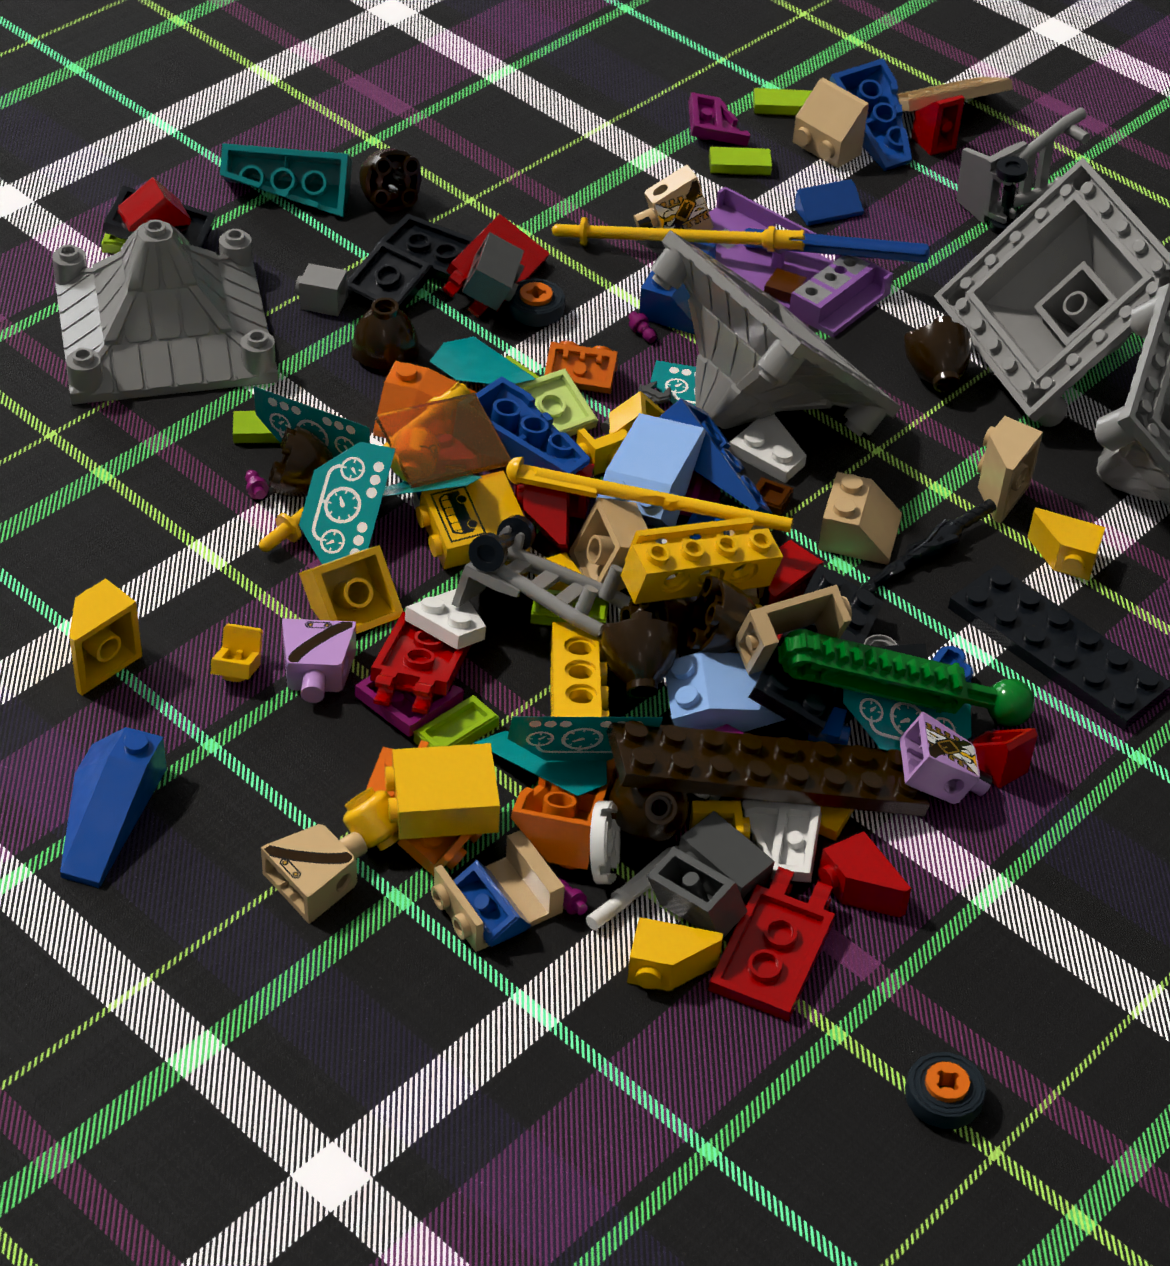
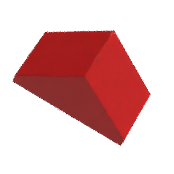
M154 177L118 206V213L129 232L135 231L143 223L150 220L165 221L173 227L190 225L191 219L181 201Z
M1035 728L987 731L969 742L975 746L979 769L992 776V783L1000 789L1028 773L1038 734Z

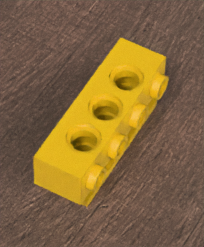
M752 517L636 530L625 558L621 578L634 604L698 596L702 590L704 580L709 575L726 580L741 590L770 586L783 555L769 528L751 530L755 523ZM733 530L735 533L729 536L725 535L724 531ZM694 534H699L701 538L699 540L691 539L690 536ZM664 538L667 540V543L659 544L656 540ZM740 566L743 567V568L740 569V570L734 571L736 568H738V567H740ZM709 570V573L701 575L704 571ZM675 574L676 577L667 580L669 576Z
M552 622L550 667L551 717H609V710H607L608 686H601L607 685V662H605L601 639L584 632L568 622Z

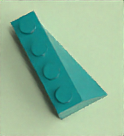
M222 143L220 176L226 182L243 183L344 218L350 193L352 159L349 154Z

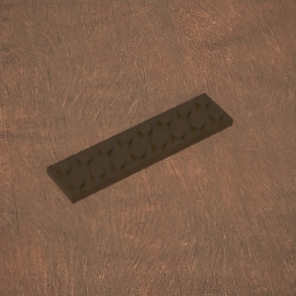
M628 721L626 723L611 722L607 729L620 783L624 787L923 817L930 806L925 792L905 784L901 751L897 749L886 751L861 745H841L824 741L795 740L788 737L777 738L751 733L740 734L713 729L685 728L676 725L654 727L645 726L638 721Z

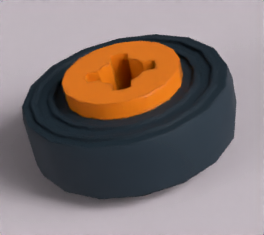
M533 278L517 282L518 287L510 302L506 301L509 316L520 324L532 327L549 326L557 322L563 316L565 308V295L562 289L555 283L545 279Z
M933 1052L920 1057L910 1068L905 1084V1095L907 1104L914 1115L927 1125L940 1129H958L970 1124L980 1114L986 1095L984 1077L978 1068L963 1056L950 1052Z

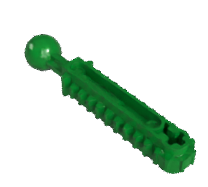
M808 629L791 631L786 635L781 646H778L779 664H782L784 672L788 673L792 678L936 710V713L947 712L956 714L966 703L986 708L992 720L1004 727H1017L1029 720L1035 707V697L1027 684L1018 679H1003L992 685V687L966 682L964 668L960 667V664L957 662L950 665L815 633Z

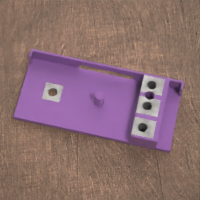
M727 187L718 191L716 208L709 212L714 227L710 230L745 232L747 228L765 230L769 226H776L778 224L788 230H805V233L816 234ZM712 243L716 245L715 260L763 291L765 284L777 268L807 277L806 283L791 293L790 303L779 299L776 300L798 319L833 338L890 294L893 273L862 257L835 255V261L833 262L818 253L785 251V249H775V252H767V249L745 247L743 244Z

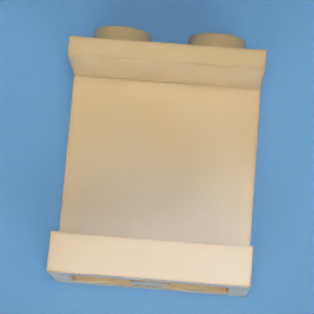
M834 585L750 610L736 635V646L748 675L763 670L779 643L776 636L778 634L815 624L819 634L841 638L852 620L850 603L845 596H841L838 586Z
M521 830L508 835L506 857L485 867L491 871L532 926L563 913L564 885ZM442 864L435 867L434 886L431 887V895L436 906L440 910H446L452 919V924L458 937L462 940L466 939L475 952L488 947L489 945L483 939L484 922Z

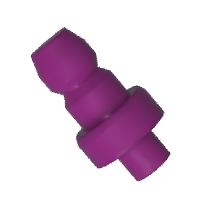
M636 311L631 312L628 316L631 330L642 335L643 339L649 343L656 341V332L650 327L647 316L644 313L637 314Z
M248 470L245 475L248 495L252 499H263L269 492L266 480L260 478L255 470Z
M559 878L564 885L563 908L569 914H584L588 909L586 905L587 896L580 889L572 888L565 880Z

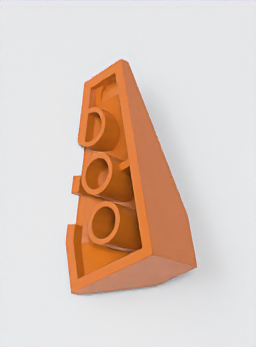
M395 361L384 382L373 435L389 439L393 438L427 411V402L430 399L440 397L457 382L430 368ZM468 388L470 390L471 396L477 393L476 391ZM456 411L452 413V417L445 424L435 422L426 431L431 433L433 437H453Z
M614 758L606 761L607 784L580 796H576L539 777L536 787L533 789L526 787L519 793L512 809L511 819L546 862L559 864L561 867L570 870L579 868L588 870L590 864L592 812L597 801H608L617 769Z

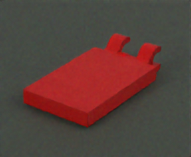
M499 214L450 263L446 270L450 274L449 281L442 290L451 297H454L465 285L474 256L489 232L524 250L520 264L524 265V269L517 282L529 279L546 261L550 253ZM475 300L468 311L479 318L488 306ZM505 300L503 301V303L501 304V306L499 307V309L497 310V312H498V311L503 307V305L506 303Z
M402 612L371 666L370 680L375 681V686L378 687L373 704L389 707L392 703L395 689L413 692L416 695L412 712L428 714L434 693L447 695L471 645L457 650L405 621V612Z
M778 867L769 889L756 885L746 905L748 912L738 922L709 981L708 991L789 1022L832 928L835 913L828 911L832 900L829 897L833 891V886L817 881L808 903L789 897L793 884L790 883L795 872Z

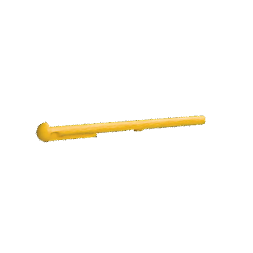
M524 457L513 458L506 467L508 479L516 485L523 483L597 498V494L661 506L663 510H680L725 520L752 517L755 522L754 526L789 533L793 525V518L525 465Z

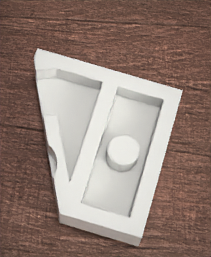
M775 414L755 420L730 441L731 447L729 451L734 456L784 483L799 472L806 463L807 455Z
M456 589L434 597H426L420 602L406 606L405 621L457 650L485 640L486 625L468 600L460 607L452 605Z
M743 800V813L745 817L750 819V831L756 846L775 861L770 879L774 878L778 867H782L795 872L792 881L811 882L822 815L821 806Z

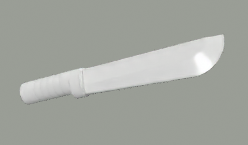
M673 846L664 850L626 884L615 890L611 894L610 900L586 917L587 925L592 930H598L650 889L651 885L647 875Z

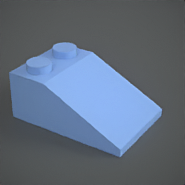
M639 413L608 465L603 480L685 497L706 429ZM601 494L597 496V498L636 503L646 525L658 528L676 526L680 510L668 511L663 510L661 506Z
M700 651L679 657L674 660L671 669L666 675L671 718L676 726L705 730L715 729L728 724L745 732L784 721L785 719L748 698L762 671L748 675L739 653H709Z

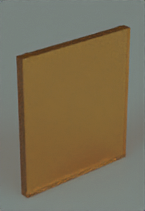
M475 392L376 415L377 424L380 426L390 448H395L394 456L411 489L504 467L511 461L510 455Z

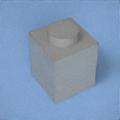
M308 264L303 276H298L295 285V294L299 295L300 309L338 316L348 297L347 270Z

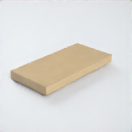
M976 77L899 93L897 95L899 104L902 105V110L913 111L935 101L958 95L964 96L965 99L1013 90V85L1010 78Z

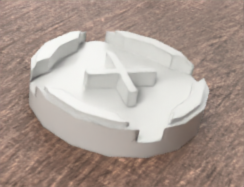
M597 801L592 812L590 862L593 880L596 884H612L617 877L616 874L610 873L611 868H617V864H619L621 846L620 827L611 816V813H617L618 811L613 801Z

